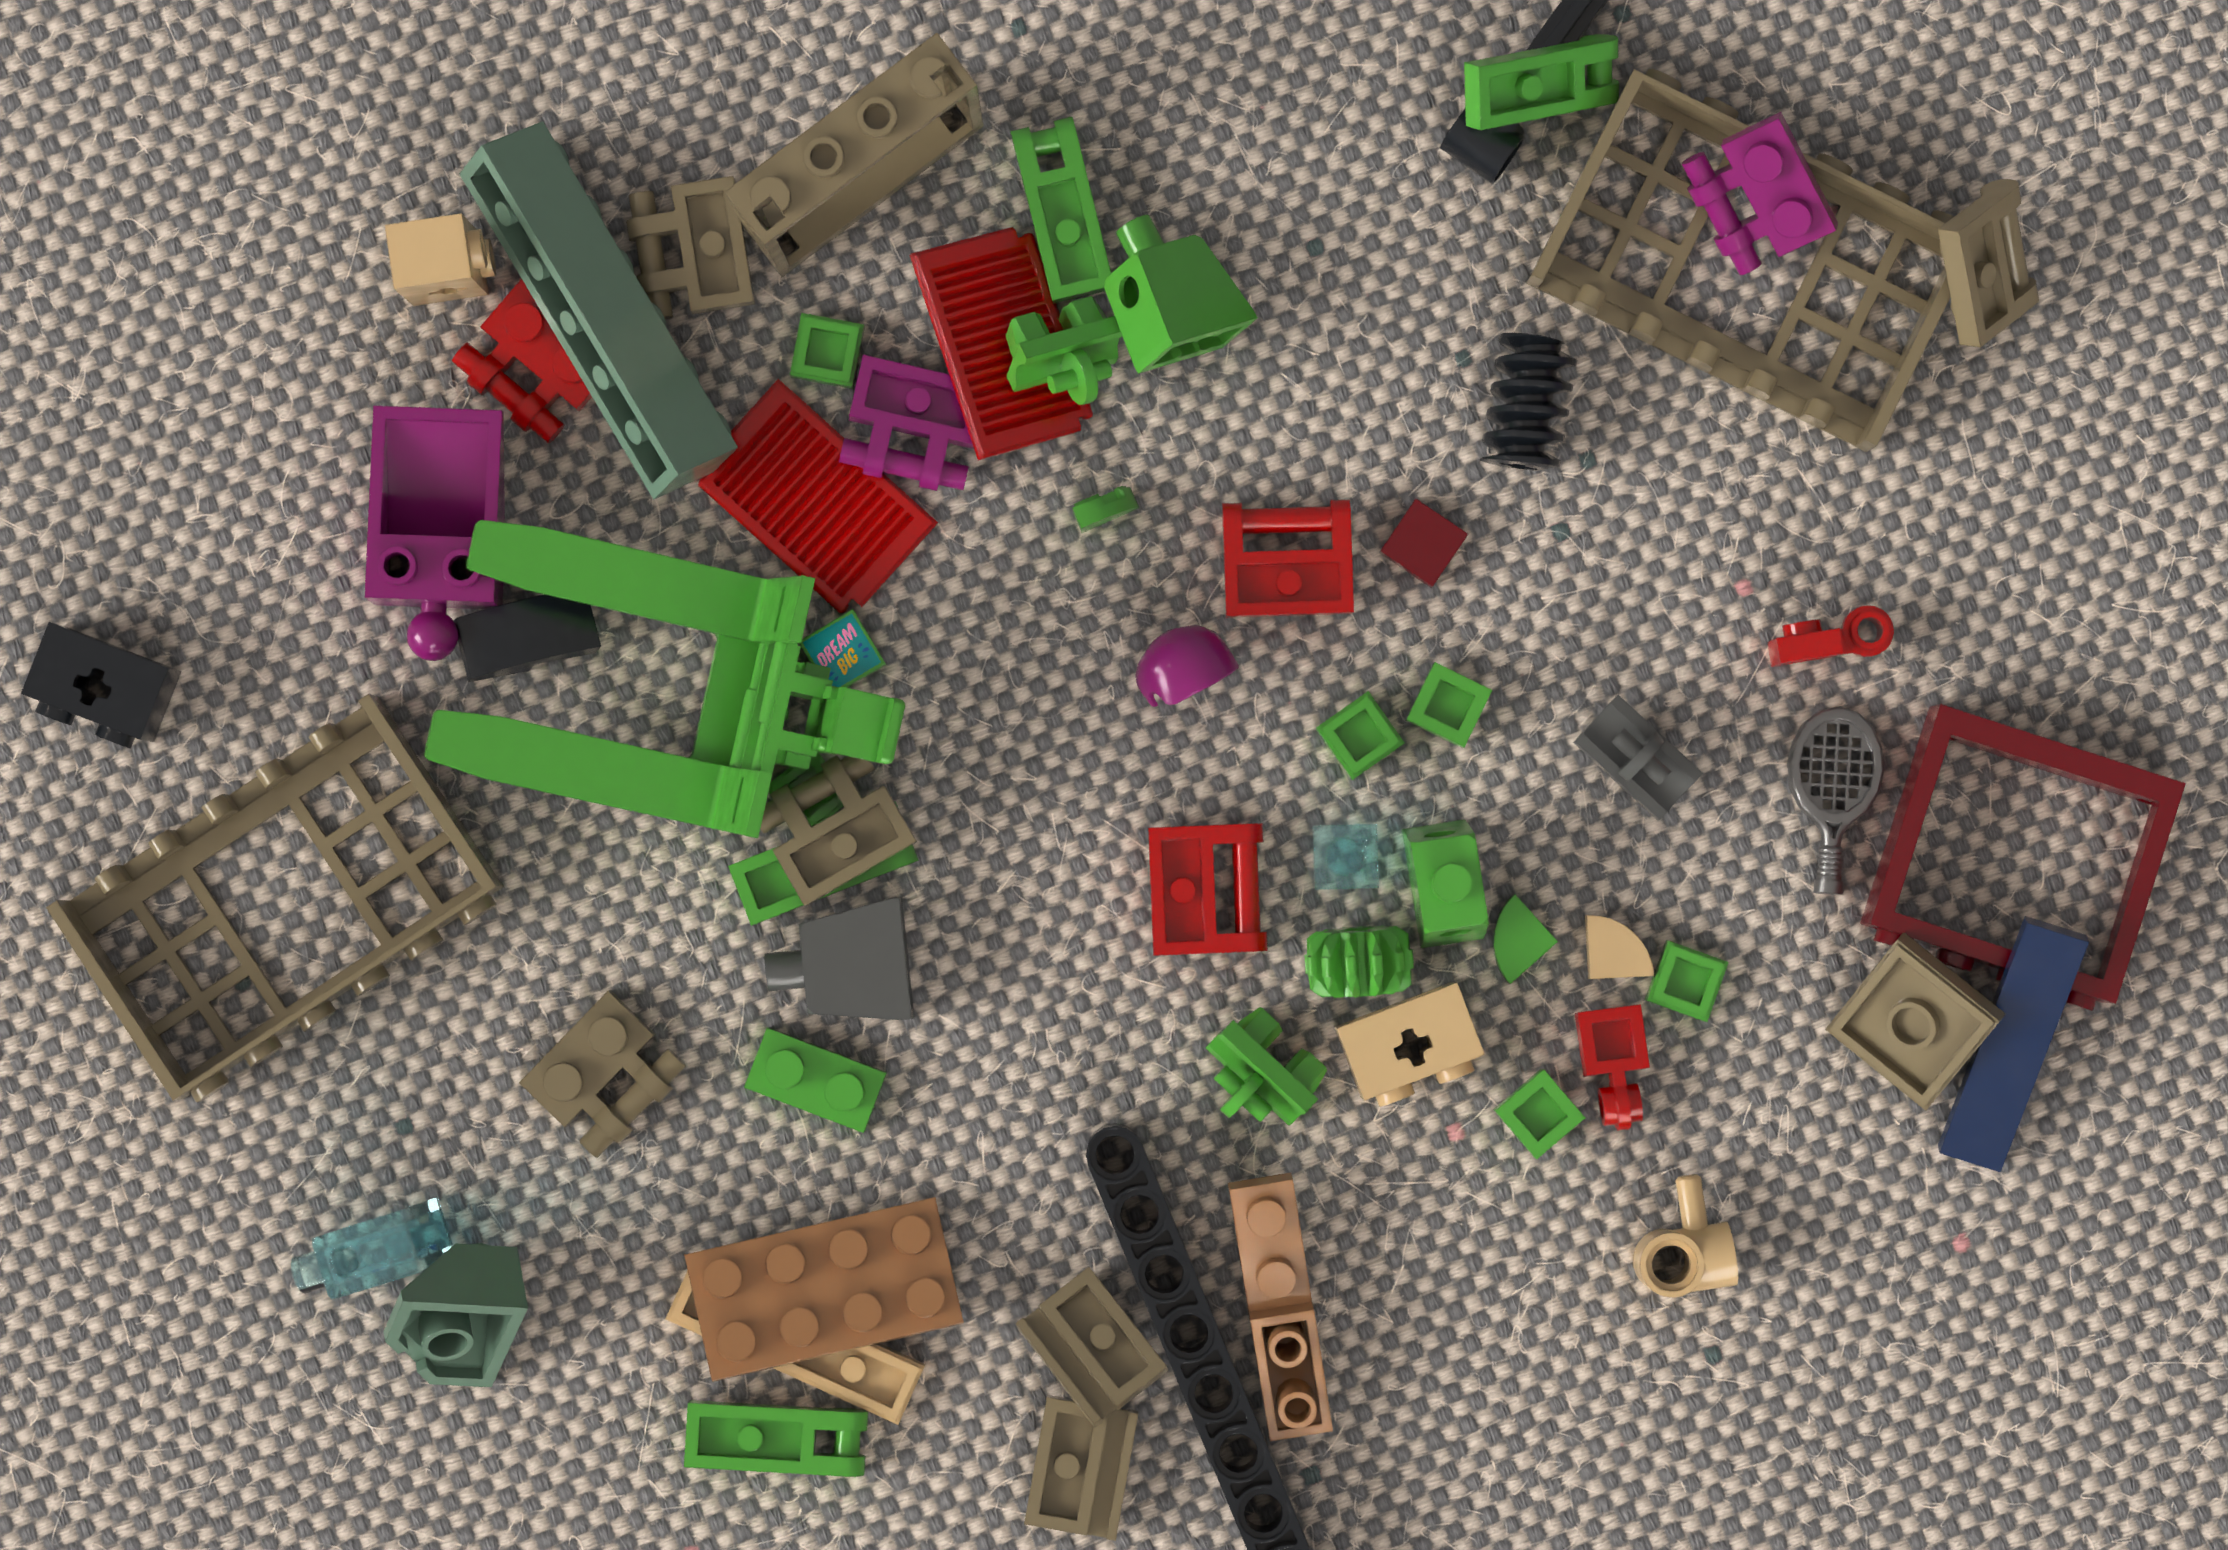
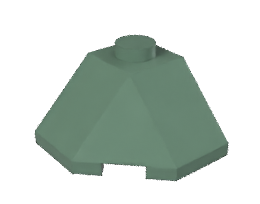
M455 1243L401 1290L383 1331L385 1342L398 1354L405 1351L416 1362L417 1373L429 1384L492 1387L528 1310L517 1247L491 1246L483 1243Z

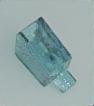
M438 1196L312 1238L314 1251L295 1256L291 1260V1271L296 1286L304 1294L326 1288L327 1295L333 1300L424 1271L453 1246Z

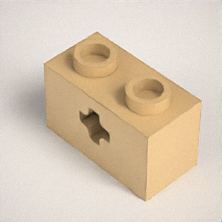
M462 213L385 225L394 290L413 306L489 295L486 278L496 276L492 243L490 238L484 239L482 230L476 229Z
M1457 982L1447 983L1334 1026L1361 1099L1365 1101L1376 1097L1379 1107L1415 1094L1411 1083L1433 1074L1436 1075L1438 1083L1442 1084L1472 1073L1475 1069L1471 1060L1485 1055ZM1406 1029H1410V1032L1416 1037L1425 1036L1427 1038L1428 1046L1419 1050L1421 1061L1416 1064H1412L1408 1057H1396L1394 1048L1403 1043L1401 1033Z

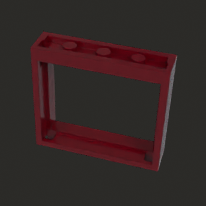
M1939 704L1929 707L1860 924L1877 930L1874 941L1891 947L1904 932L1917 943L1937 949L1935 957L1945 965L1971 972L1974 962L1997 968L1998 972L1995 980L1998 982L2001 980L2012 951L2011 949L1895 912L1949 740L2151 805L2098 975L2094 977L2078 971L2066 1001L2068 1005H2074L2090 1011L2094 1010L2096 1001L2116 1004L2186 783L1949 706Z

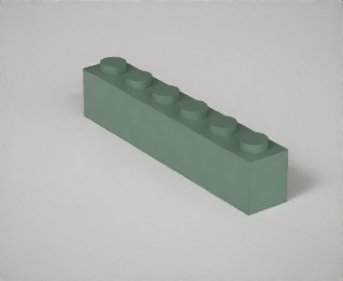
M543 121L481 145L459 174L653 500L713 473L738 448L731 436L729 424L724 416L714 408L699 383L694 365L683 356L666 328V321L661 310L651 303L634 274L630 258L623 250L619 249L602 221L597 203L586 194L572 171L564 148L553 139Z

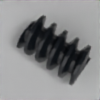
M1512 332L1499 334L1498 341L1500 345L1514 352V354L1499 356L1495 359L1494 366L1496 370L1511 379L1496 381L1491 384L1490 392L1492 395L1507 404L1487 409V419L1502 427V429L1483 434V444L1498 454L1482 457L1479 460L1497 466L1532 471L1560 467L1561 460L1546 453L1544 449L1545 445L1564 442L1565 440L1564 434L1549 427L1548 424L1551 419L1568 417L1569 410L1552 400L1554 394L1573 391V384L1558 377L1557 370L1575 367L1578 360L1562 352L1561 346L1565 343L1554 338L1527 333Z

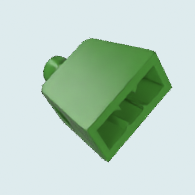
M1150 215L1137 217L1116 231V235L1129 258L1105 279L1104 289L1138 374L1222 349L1258 318L1203 238L1191 235L1164 243Z
M1464 819L1402 829L1420 948L1484 939L1489 921L1475 833Z

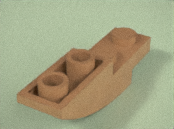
M1285 1173L1229 1182L1228 1188L1269 1440L1271 1442L1332 1432L1329 1401L1292 1174Z

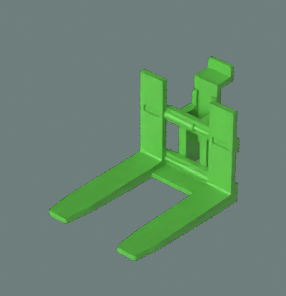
M487 520L476 522L466 567L470 571L527 591L713 633L717 641L693 750L689 757L501 716L436 710L432 716L424 752L427 760L491 781L753 838L759 837L775 764L809 770L811 757H816L817 752L844 755L880 764H890L893 762L904 715L905 702L898 698L885 697L846 687L832 686L833 681L828 680L831 668L808 662H798L801 646H798V643L802 642L815 578L801 575L764 579L544 527ZM790 696L811 700L804 734L783 730L784 721L787 720L789 714L787 707Z

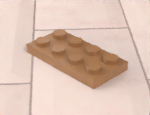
M935 1197L684 1255L712 1382L964 1323Z

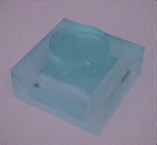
M1377 824L1312 826L1314 890L1379 888Z

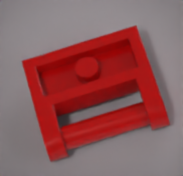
M1349 499L1330 500V506L1242 509V503H1222L1226 618L1354 613L1351 507ZM1331 532L1332 549L1243 552V534Z
M1263 823L1148 828L1153 956L1268 951L1267 932H1261L1257 843H1264ZM1232 844L1235 933L1217 934L1213 845Z

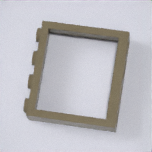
M935 33L726 190L725 193L744 229L781 278L981 129L984 124L977 84L940 35ZM953 107H958L967 119V122L951 133L940 117ZM786 232H788L799 247L787 258L777 241Z

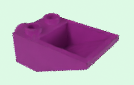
M373 406L365 598L374 605L421 607V613L416 615L408 626V645L413 653L421 659L427 661L442 660L454 651L458 642V629L453 619L447 615V608L488 609L503 604L504 582L473 572L466 580H457L453 577L452 565L460 558H468L473 531L477 521L487 520L505 523L504 412L502 410ZM397 555L406 556L409 560L408 572L400 578L390 577V559Z

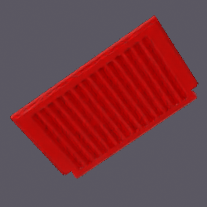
M1010 227L911 253L909 256L978 461L1080 432L1081 424L1079 419L1087 420L1093 417L1090 403L1078 405L1072 400L1067 390L1052 394L1047 383L1014 392L1006 377L1013 360L1006 340V333L1014 317L1036 312L1041 314L1050 334L1064 330L1059 321L1060 313L1057 304L1052 303L1042 259L1033 233H1026L1018 238L1016 229Z
M779 379L731 430V436L738 448L713 473L702 477L698 482V486L794 573L798 576L803 575L815 578L813 590L840 614L848 609L849 603L852 600L863 607L938 524L933 517L883 472L882 477L877 478L864 475V468L840 463L839 459L844 437Z

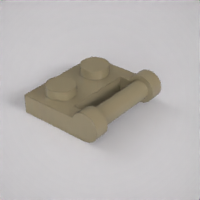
M2000 179L1985 184L1980 189V198L1938 228L1940 252L1944 260L1951 297V310L1955 318L1960 345L1981 348L2039 301L2036 280L2028 276L2016 208L2021 204L2019 184L2016 180Z

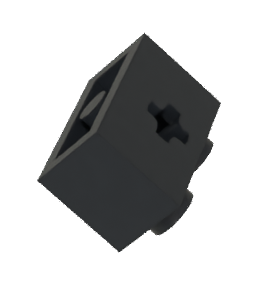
M49 622L21 694L39 701L35 710L38 714L71 726L75 716H80L98 723L95 732L96 736L131 748L135 738L150 742L155 741L182 671L68 627ZM92 678L97 680L103 679V683L111 687L108 698H96V694L88 690V684Z

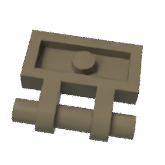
M734 176L672 185L671 192L674 211L657 214L653 191H642L629 195L632 219L627 220L626 224L629 241L636 242L641 275L636 277L651 303L661 310L665 320L673 318L670 294L677 291L687 290L692 314L755 305L743 225L725 193L726 190L736 184ZM678 234L683 267L666 270L661 238L667 235Z
M838 755L820 764L823 769L821 772L790 789L788 784H785L770 793L773 799L766 803L760 829L765 834L784 822L790 828L794 838L772 851L804 906H808L917 842L885 786L880 787L863 798L857 790L854 782L875 770L871 761L849 756L840 760ZM836 793L845 808L812 827L804 811Z
M609 990L532 1068L519 1084L564 1127H567L584 1110L594 1120L595 1124L579 1142L589 1153L598 1158L613 1141L620 1144L633 1131L630 1124L654 1099L660 1103L673 1090L670 1082L686 1065L670 1049H667L650 1065L639 1052L656 1034ZM624 1068L636 1082L611 1107L599 1093Z

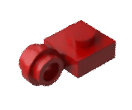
M1866 605L1849 612L1842 622L1841 629L1822 631L1820 619L1791 623L1782 626L1784 637L1773 639L1767 643L1771 667L1851 653L1861 657H1872L1882 653L1889 647L1894 636V626L1891 618L1884 610L1876 606ZM1862 620L1871 621L1877 629V636L1872 643L1863 641L1858 634V626Z
M1641 1004L1575 1013L1583 1077L1609 1074V1087L1598 1088V1104L1603 1126L1615 1125L1617 1131L1631 1129V1122L1643 1120V1107L1638 1084H1626L1625 1072L1650 1068Z

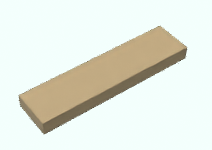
M687 1270L665 1319L702 1336ZM879 1343L775 1367L774 1369L899 1425L926 1364Z

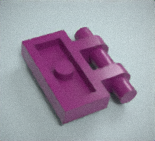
M1782 112L1723 139L1721 147L1730 163L1729 165L1714 171L1704 152L1694 154L1682 162V166L1692 183L1687 189L1696 207L1704 206L1718 233L1713 239L1722 256H1730L1739 275L1750 273L1762 264L1752 243L1764 236H1768L1778 257L1837 230L1838 221ZM1742 186L1756 213L1741 221L1726 195L1728 191Z
M863 355L848 421L873 426L870 442L865 443L844 438L839 462L864 468V475L881 478L882 472L919 480L918 487L934 491L938 490V485L964 490L969 466L944 461L948 443L973 449L950 375ZM896 431L929 439L926 455L922 456L888 448L891 432Z

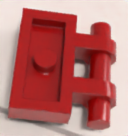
M521 279L480 326L482 330L499 343L491 354L485 357L467 342L457 351L452 362L469 376L467 383L479 394L484 395L488 392L512 412L510 420L524 432L532 429L549 444L560 434L565 426L563 422L548 410L559 396L564 398L579 412L592 396ZM516 359L542 380L530 394L505 374Z

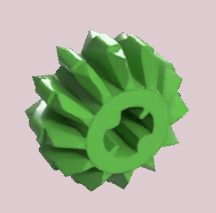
M1381 925L1325 929L1324 931H1316L1307 938V954L1304 955L1305 973L1309 977L1310 990L1321 997L1356 998L1394 994L1395 992H1402L1412 985L1411 969H1414L1413 949H1410L1408 933L1397 926L1385 927Z

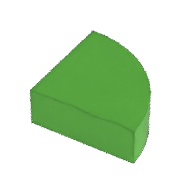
M1120 486L1103 496L1096 494L1074 504L1072 510L1081 533H1084L1138 509L1139 505L1131 488Z
M1513 894L1501 908L1493 934L1496 964L1503 978L1508 984H1511L1558 942L1516 894Z

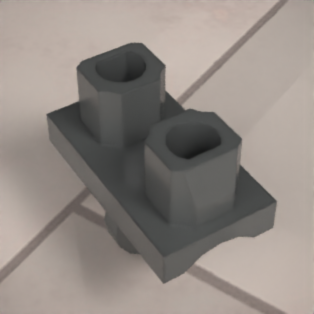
M1619 695L1615 696L1573 742L1657 821L1661 820L1676 801L1703 774Z

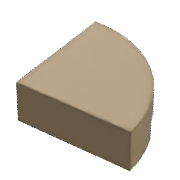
M1585 915L1588 979L1654 976L1650 955L1642 941L1633 931L1613 919Z

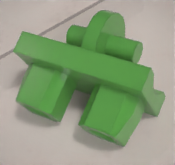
M1089 296L1074 300L1063 307L1059 321L1064 330L1050 334L1041 314L1036 312L1014 317L1006 333V340L1013 357L1006 377L1013 391L1017 392L1047 383L1052 394L1067 390L1072 400L1078 405L1094 402L1098 395V381L1112 377L1111 364H1115L1118 359V342L1120 337L1123 336L1115 316L1107 318L1095 299Z
M1261 1007L1238 1023L1233 1020L1205 1047L1224 1065L1213 1079L1231 1095L1219 1110L1230 1118L1243 1106L1259 1122L1272 1110L1290 1126L1318 1100L1313 1093L1327 1072V1068L1312 1053L1302 1048L1283 1067L1266 1051L1283 1030L1280 1024Z

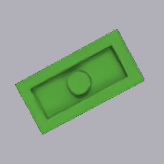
M767 1027L744 1088L864 1133L887 1072Z

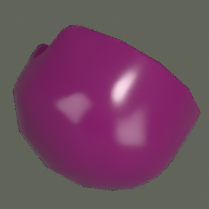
M1191 625L1167 630L1154 639L1141 657L1135 677L1140 692L1152 707L1158 706L1153 694H1157L1165 704L1174 705L1224 679L1237 670L1239 665L1220 635L1205 627Z

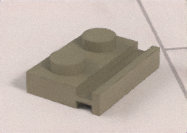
M1090 1267L1086 1268L1038 1306L1039 1308L1026 1318H1022L1015 1323L1021 1334L1094 1428L1099 1426L1115 1410L1122 1408L1168 1372L1167 1365Z
M1047 1395L1024 1524L1086 1536L1088 1534L1105 1537L1108 1540L1116 1541L1138 1411L1130 1409L1115 1410L1099 1426L1094 1428L1073 1399Z

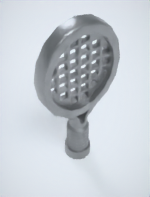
M1839 706L1820 710L1802 724L1792 741L1787 762L1789 788L1798 808L1814 822L1821 834L1822 846L1818 848L1817 879L1814 880L1813 893L1844 894V882H1842L1841 871L1843 869L1842 859L1844 852L1841 848L1842 837L1847 828L1870 809L1880 792L1884 773L1882 746L1873 726L1858 712ZM1827 724H1836L1835 733H1827ZM1840 725H1849L1848 734H1840ZM1814 736H1822V745H1814ZM1827 736L1835 737V746L1826 745ZM1839 737L1848 738L1847 747L1839 746ZM1852 738L1860 739V748L1852 747ZM1803 748H1809V757L1801 756ZM1813 748L1822 749L1821 758L1813 757ZM1826 749L1834 750V759L1825 758ZM1839 750H1847V759H1838ZM1851 751H1860L1859 760H1851ZM1864 752H1870V761H1864ZM1800 760L1808 761V770L1800 769ZM1821 761V770H1812V762ZM1825 762H1834L1833 771H1825ZM1838 763H1846V772H1837ZM1851 763L1859 764V773L1850 772ZM1863 764L1871 765V774L1863 773ZM1801 773H1808L1807 782H1801ZM1812 774H1820V783H1811ZM1825 774L1833 775V784L1824 783ZM1837 775L1846 776L1845 785L1837 784ZM1850 776L1858 777V786L1849 785ZM1863 777H1870L1868 786H1862ZM1811 786L1820 787L1819 796L1811 795ZM1824 787L1832 788V797L1823 796ZM1836 788H1845V797H1836ZM1849 789H1858L1857 798H1849ZM1823 800H1832L1831 809H1823ZM1836 801H1844V810H1835ZM1837 826L1833 838H1831L1829 827Z

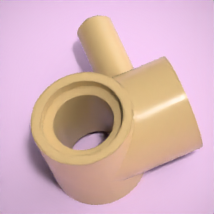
M1698 1174L1679 1176L1675 1181L1682 1228L1674 1230L1657 1229L1641 1238L1633 1254V1267L1638 1279L1653 1292L1669 1298L1681 1297L1690 1292L1738 1285L1737 1258L1728 1222L1708 1224L1701 1177ZM1665 1246H1678L1684 1255V1267L1681 1273L1670 1280L1658 1279L1652 1268L1655 1254Z

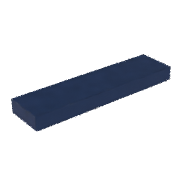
M2024 917L1992 1001L2006 1015L1971 1056L1938 1143L1940 1154L2001 1172L2088 947L2089 940L2087 935L2031 917Z

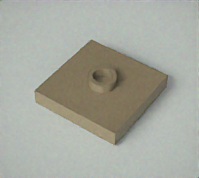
M1903 932L1825 1030L1926 1111L2006 1013Z

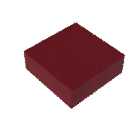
M1415 499L1379 553L1432 588L1468 536V533L1418 499Z

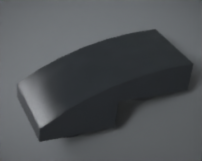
M539 595L498 605L458 617L454 620L458 629V643L468 682L527 672L535 664L594 654L601 647L591 605L549 595Z

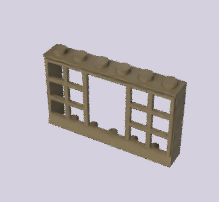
M1634 69L1526 284L1865 452L1873 449L1878 445L1950 299L1945 266L1927 301L1886 281V278L1905 240L1943 258L1940 252L1938 228L1954 216L1938 210H1933L1931 215H1928L1907 205L1910 197L1896 187L1882 182H1876L1874 187H1871L1851 177L1853 169L1843 161L1820 153L1815 159L1803 153L1826 200L1839 207L1835 215L1838 226L1836 231L1824 237L1765 355L1664 305L1708 218L1704 206L1698 207L1680 245L1637 224L1657 184L1693 201L1687 189L1691 184L1664 171L1684 130L1722 149L1723 139L1750 126L1736 120L1739 115L1738 111L1720 100L1705 97L1703 102H1700L1679 92L1682 87L1681 83L1661 71L1647 69L1646 73L1643 74ZM1631 104L1672 124L1653 164L1611 145ZM1725 154L1717 170L1730 164ZM1604 157L1645 177L1626 218L1585 199ZM1578 211L1619 231L1599 272L1558 252ZM1851 213L1893 233L1874 274L1831 254ZM1631 237L1673 258L1653 299L1611 278ZM1824 267L1867 287L1847 328L1805 308ZM1878 294L1920 313V317L1901 355L1859 334ZM1798 320L1840 341L1821 381L1815 380L1778 361ZM1852 347L1894 367L1874 408L1832 388Z
M367 694L358 700L362 706L360 709L337 724L328 723L309 735L310 742L283 760L273 759L255 771L257 777L230 795L221 794L201 807L204 811L177 830L169 829L157 835L148 842L150 848L124 865H114L94 878L97 883L73 899L56 900L46 907L173 1101L185 1099L192 1095L195 1101L199 1103L210 1097L230 1082L224 1074L226 1071L244 1059L250 1068L261 1063L283 1047L278 1039L279 1036L297 1024L300 1025L304 1032L317 1026L336 1012L331 1003L333 1000L351 988L357 997L368 992L390 976L384 966L404 953L407 954L411 961L419 958L443 941L438 932L440 929L458 917L465 926L497 905L491 895L504 888V885L498 879L378 696ZM385 742L411 781L376 803L351 764ZM340 772L365 811L326 836L301 797ZM419 793L444 831L409 853L384 814L414 794ZM290 806L381 945L286 1007L195 868L278 812ZM373 822L398 862L359 887L334 848ZM452 842L477 882L443 904L418 864ZM404 873H407L432 912L392 937L367 898ZM183 876L208 915L169 940L144 901ZM133 910L157 946V949L119 974L94 934ZM216 926L241 966L205 990H202L178 951ZM166 960L191 999L152 1024L127 985ZM247 977H250L275 1016L236 1041L211 1004V1001ZM199 1010L224 1050L185 1074L160 1035Z

